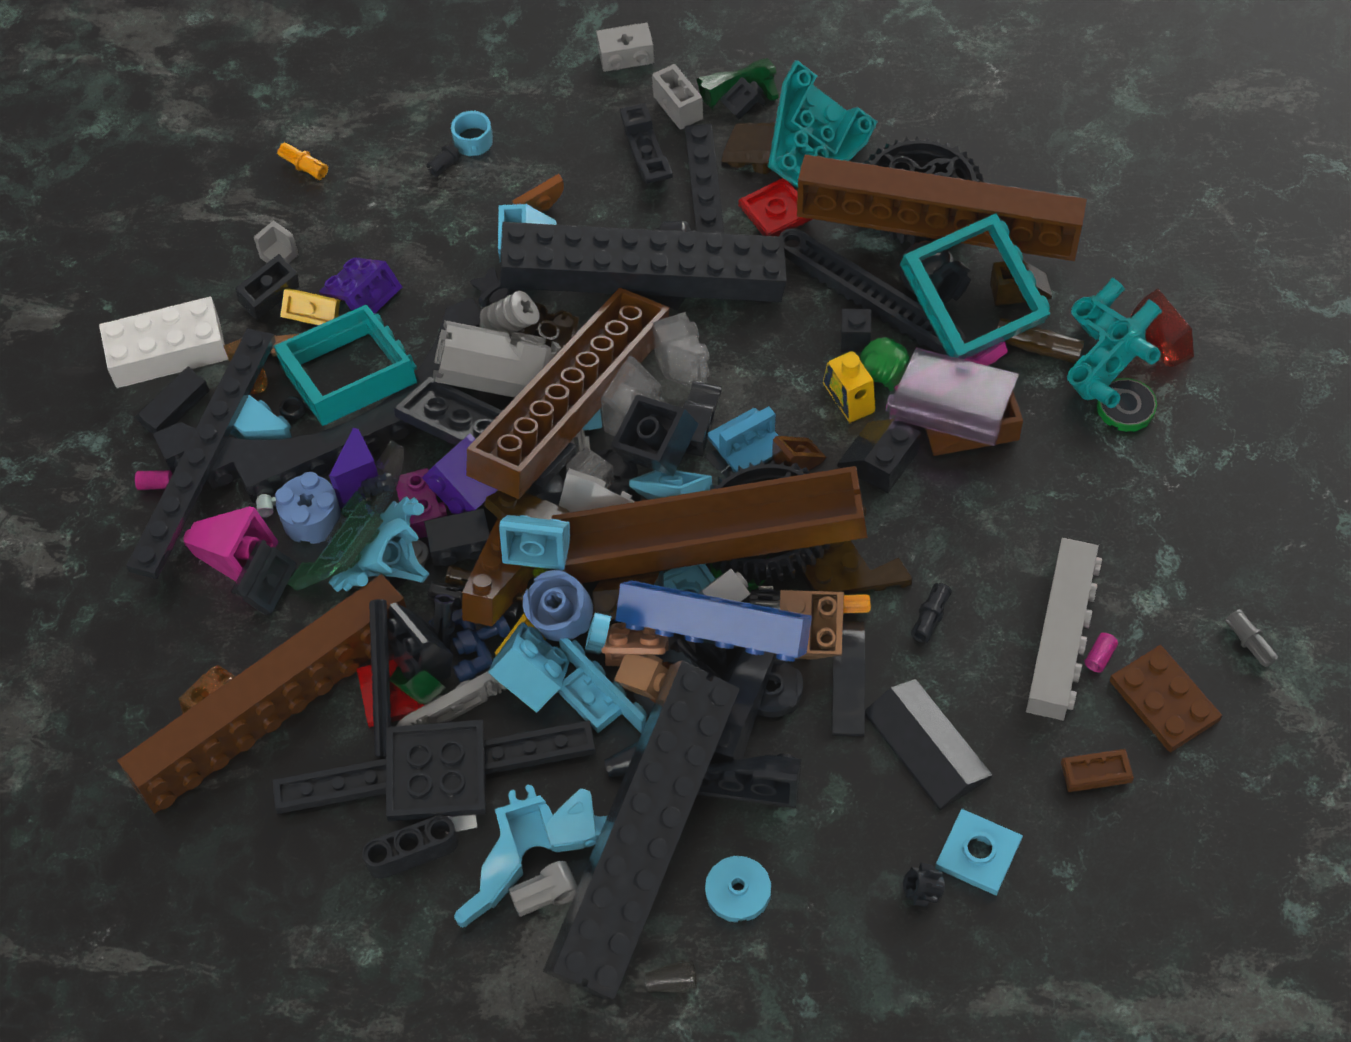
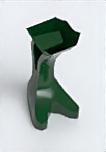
M768 58L755 61L747 67L736 71L717 72L696 79L702 101L709 105L712 110L719 99L742 77L749 84L754 81L764 91L763 94L768 99H779L774 81V75L777 74L776 67Z

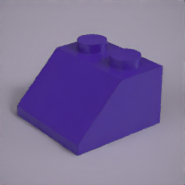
M471 434L459 442L422 477L429 488L440 497L454 515L477 510L486 501V497L498 491L466 476L467 448L475 440Z

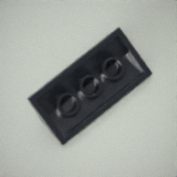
M916 679L891 687L865 709L866 717L939 810H942L992 778L991 772Z

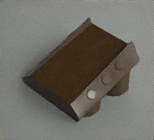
M776 122L735 124L724 149L721 162L728 163L729 166L735 168L752 165L753 170L760 174L771 172L772 170L768 167Z
M534 302L539 310L540 319L537 323L517 332L545 338V345L551 347L553 341L563 348L577 333L579 317L573 316L570 312L564 310L557 311L555 314L548 313L547 308L543 304Z

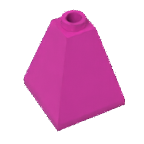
M250 506L194 522L191 529L185 532L183 538L185 546L189 548L194 556L235 582L257 541L263 539L271 548H276L279 542L255 507Z

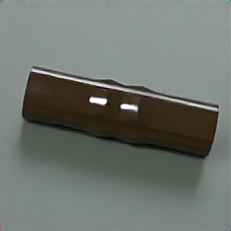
M1000 318L997 329L1013 321ZM1037 326L1004 341L1007 345L1021 348L1027 352L1053 357L1074 364L1080 359L1085 343L1083 340L1058 334L1052 330L1041 329Z

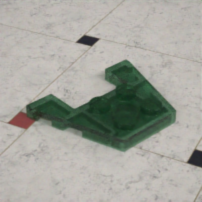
M355 491L340 511L347 517V520L315 562H302L287 584L296 591L353 568L361 559L362 555L360 552L366 544H370L380 532L378 528L383 523V520L362 494H359L358 491Z

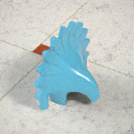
M406 496L399 503L393 501L384 513L381 510L378 511L373 521L364 524L360 529V534L348 541L349 548L337 557L339 563L330 571L333 577L330 579L329 584L333 586L335 591L339 592L342 588L345 591H349L352 586L363 587L367 585L368 577L379 576L380 574L421 583L426 580L429 572L419 564L412 546V541H417L419 537L410 527L411 515H421L424 512V506L418 503L419 501L415 497L410 500Z

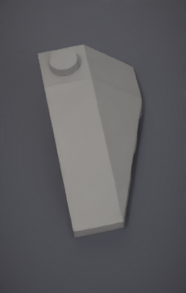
M569 469L566 474L559 506L566 508L571 513L632 503L634 501L630 499L632 495L622 491L621 495H618L604 488L606 482L599 478Z

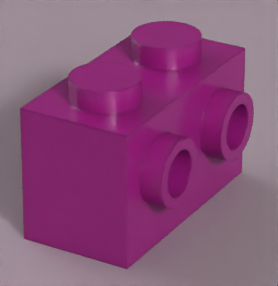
M428 468L395 476L398 482L395 483L399 501L406 496L410 500L415 497L419 501L418 503L424 506L423 514L411 515L410 527L415 531L419 539L427 537L424 521L447 516L444 502H437L436 496L438 495L422 479L429 471Z

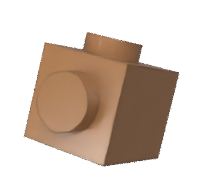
M625 654L614 681L628 691L656 700L668 669L661 664L663 660L655 655L644 654V657L636 654Z

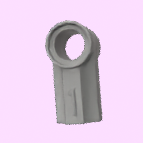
M558 861L545 867L539 876L510 887L508 890L519 917L551 903L563 905L572 901L578 885L566 861Z

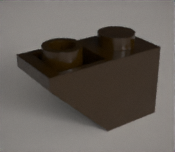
M1005 261L994 262L990 286L995 306L1026 302ZM1022 261L1027 271L1030 270L1035 276L1036 287L1040 295L1045 296L1047 300L1051 299L1052 294L1046 273Z

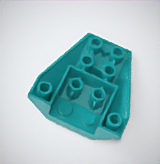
M795 60L782 83L768 167L798 189V178L805 154L849 161L867 144L877 121L859 107L845 110L815 87L813 83L817 75L798 60Z

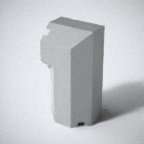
M445 320L443 324L445 330L440 332L434 363L440 364L439 371L433 370V379L439 383L516 397L562 348L553 341L551 347L545 345L546 339L539 336L512 332L510 338L507 332H499Z

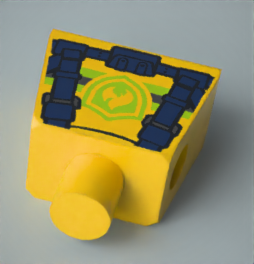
M848 352L830 360L826 366L823 384L848 422L852 423L874 413V382L860 361L859 356L855 352Z

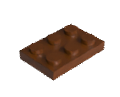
M1162 645L1157 646L1110 677V683L1170 753L1218 723L1222 718V714Z

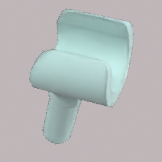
M261 494L257 497V511L261 517H269L273 514V506L276 505L275 497H271L268 494Z

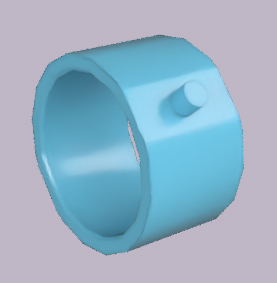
M478 111L463 112L452 121L453 143L461 154L466 156L481 155L490 149L493 143L490 120L484 113ZM471 128L485 131L484 134L473 139L459 136L463 131Z

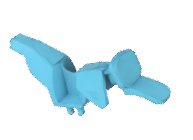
M526 785L528 797L522 801L516 798L514 790L509 792L508 796L511 804L495 809L501 834L481 867L480 891L456 911L455 920L458 926H468L469 923L490 908H494L509 891L508 888L513 887L524 874L521 861L528 849L541 846L548 850L552 849V852H563L596 845L607 816L599 817L594 815L590 791L582 788L579 789L554 815L545 800L540 795L536 796L535 790L531 785Z

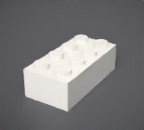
M211 296L99 324L107 369L116 388L179 373L188 366L191 369L228 360L219 317Z

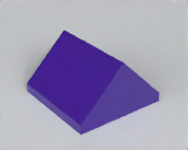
M356 428L352 429L329 475L339 506L343 509L372 498H365L363 493L359 494L358 488L361 487L362 481L379 476L375 461L359 429Z

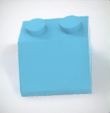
M507 515L500 521L502 563L564 571L570 544L569 522L558 519L531 518L525 515Z

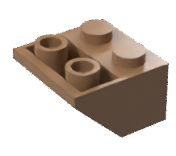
M781 590L780 610L812 616L807 653L795 659L812 660L842 655L844 592Z

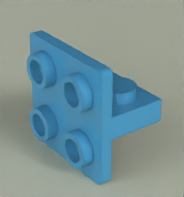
M769 406L761 411L753 408L708 432V439L735 473L738 470V465L745 469L748 468L750 462L754 466L759 465L761 460L766 463L772 460V441L775 436H779L775 432L776 414Z

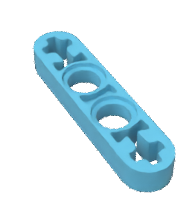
M599 613L594 614L587 635L584 650L586 653L600 655L601 648L604 647L611 616Z

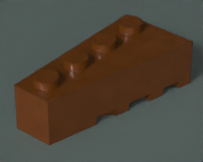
M498 518L462 592V620L487 626H493L513 604V598L528 587V581L534 574L538 575L544 569L502 563L499 531L501 520Z

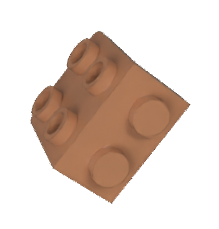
M615 623L609 626L605 645L601 648V652L605 653V666H620L625 654H636L644 657V654H665L668 651V637L655 634V629L645 627L644 630L638 631L625 628L626 623Z

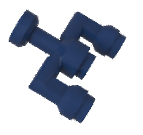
M462 608L453 612L452 620L455 622V627L461 624L464 629L457 632L456 637L452 638L458 655L465 653L467 656L475 651L478 655L476 659L471 661L464 659L453 666L459 683L473 680L477 673L491 667L494 658L483 641L497 634L503 638L507 637L511 630L504 615L493 626H485L476 630L473 622L462 620Z

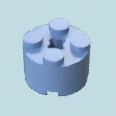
M306 472L302 476L289 480L276 491V509L286 534L296 542H300V540L310 541V544H315L327 540L337 531L341 509L335 490L326 479L314 472Z
M551 570L538 575L529 590L526 589L523 596L524 613L545 638L553 641H559V639L563 638L571 640L589 630L593 616L592 599L575 577L561 570Z

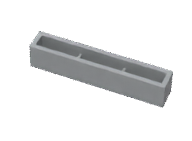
M1067 538L1061 539L1026 709L1027 713L1064 721L1067 709L1073 710L1077 692L1071 691L1072 682H1079L1082 664L1076 663L1078 654L1084 655L1087 637L1081 635L1083 628L1089 629L1092 610L1087 609L1088 601L1094 602L1097 584L1092 583L1093 575L1099 576L1102 558L1097 557L1099 545Z

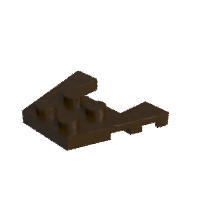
M863 505L864 516H866V508ZM851 540L831 543L830 550H824L823 559L816 558L815 567L807 565L806 573L800 572L811 591L844 592V595H854L856 591L868 589L881 591L886 590L887 586L894 585L907 587L912 585L913 579L899 557L870 570Z

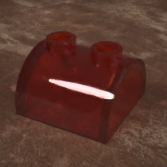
M1159 289L1154 290L1135 307L1131 318L1144 306L1148 299L1160 307L1162 313L1145 330V339L1159 348L1161 351L1159 359L1166 366L1174 367L1194 357L1192 328Z

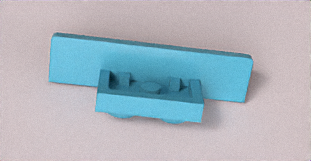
M568 638L559 639L560 649L577 669L563 680L562 686L557 692L585 721L590 720L591 727L597 733L622 714L642 734L647 717L642 706L637 702L632 703L626 697V692L622 686L615 681L612 683L605 676L606 673L602 666L595 660L591 662L585 656L584 649L576 640L571 642Z

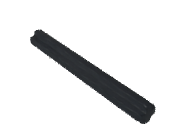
M374 599L369 603L374 749L376 757H386V727H391L387 601L384 599Z

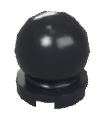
M924 240L919 243L911 245L903 253L902 259L905 254L912 252L934 241ZM948 249L921 261L943 304H946L952 298L957 301L966 291L971 281V278L967 276L970 269L963 262L954 261ZM899 264L901 281L907 290L915 294Z

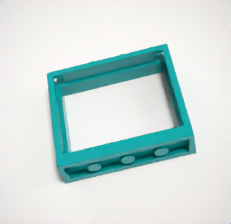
M997 213L905 254L900 263L952 364L958 363L1044 323L1051 314L1049 312L1048 300L1045 296L1040 295L1036 287L1035 276L1030 270L1027 271L1022 262L1021 250L1017 245H1013L1009 237V229L1003 220L1000 221ZM989 231L1032 313L964 344L921 261L983 232Z
M367 304L273 346L281 368L322 426L417 383L414 373L417 370V366L413 362L411 354L406 355L401 341H395L390 327H384L378 313L374 315ZM370 334L392 365L322 396L301 364Z

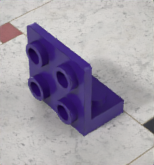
M355 257L348 260L343 265L344 268L337 275L326 280L325 286L319 291V294L344 300L351 311L367 304L375 314L402 288V285L386 261Z

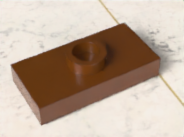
M1126 749L1066 757L1061 760L1068 792L1132 783L1134 779Z

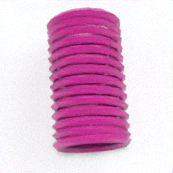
M171 470L137 471L135 474L136 489H166L172 477Z
M1100 633L1084 661L1085 665L1094 672H1102L1118 646L1117 639L1109 633Z

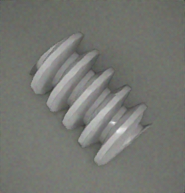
M517 291L484 307L480 312L479 327L507 332L511 335L512 332L520 331L537 323L540 319L539 310L529 295L525 292Z

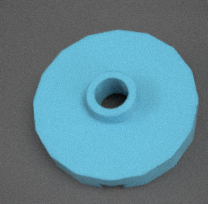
M732 856L722 859L711 868L706 878L705 894L708 905L717 916L729 922L755 919L765 911L770 901L771 881L767 871L759 862L748 857ZM736 883H740L744 886V888L740 891H736L732 888V886Z

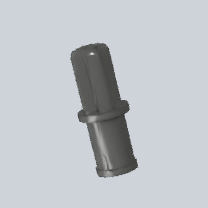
M1241 609L1231 613L1225 622L1241 640V646L1243 648L1248 647L1264 667H1269L1276 662L1278 656L1263 639L1262 630L1256 629Z

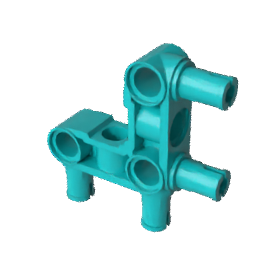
M1113 277L1096 296L1083 297L1072 306L1071 313L1090 337L1095 340L1099 339V341L1086 355H1083L1076 362L1067 375V380L1083 399H1097L1109 408L1115 407L1120 401V394L1109 387V385L1135 356L1151 365L1156 363L1161 356L1159 348L1146 341L1145 330L1162 313V310L1150 299L1146 301L1144 306L1132 318L1129 317L1128 319L1109 308L1119 295L1125 291L1123 285Z

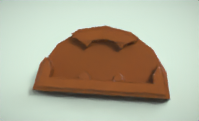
M560 174L555 175L517 197L512 202L514 205L527 204L540 212L546 211L561 196L564 189L563 179Z

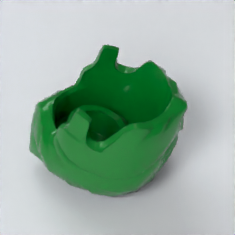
M887 337L875 339L860 354V361L871 375L873 382L883 383L884 387H888L890 391L895 390L894 386L904 381L909 373L910 357L907 349L893 339Z

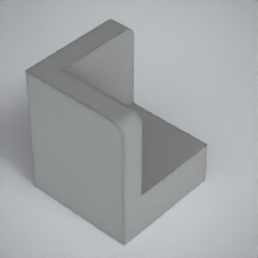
M274 220L254 236L259 256L266 263L280 254L289 264L299 255L293 234Z

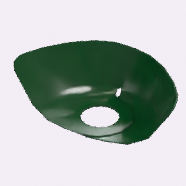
M397 666L390 677V681L395 686L423 705L431 702L446 689L426 671L419 672L410 680L404 677L401 668Z

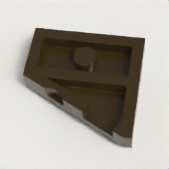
M497 491L486 497L484 505L500 520L507 515H525L531 518L550 520L552 515L570 512L566 508L526 492L520 499H517L504 492Z

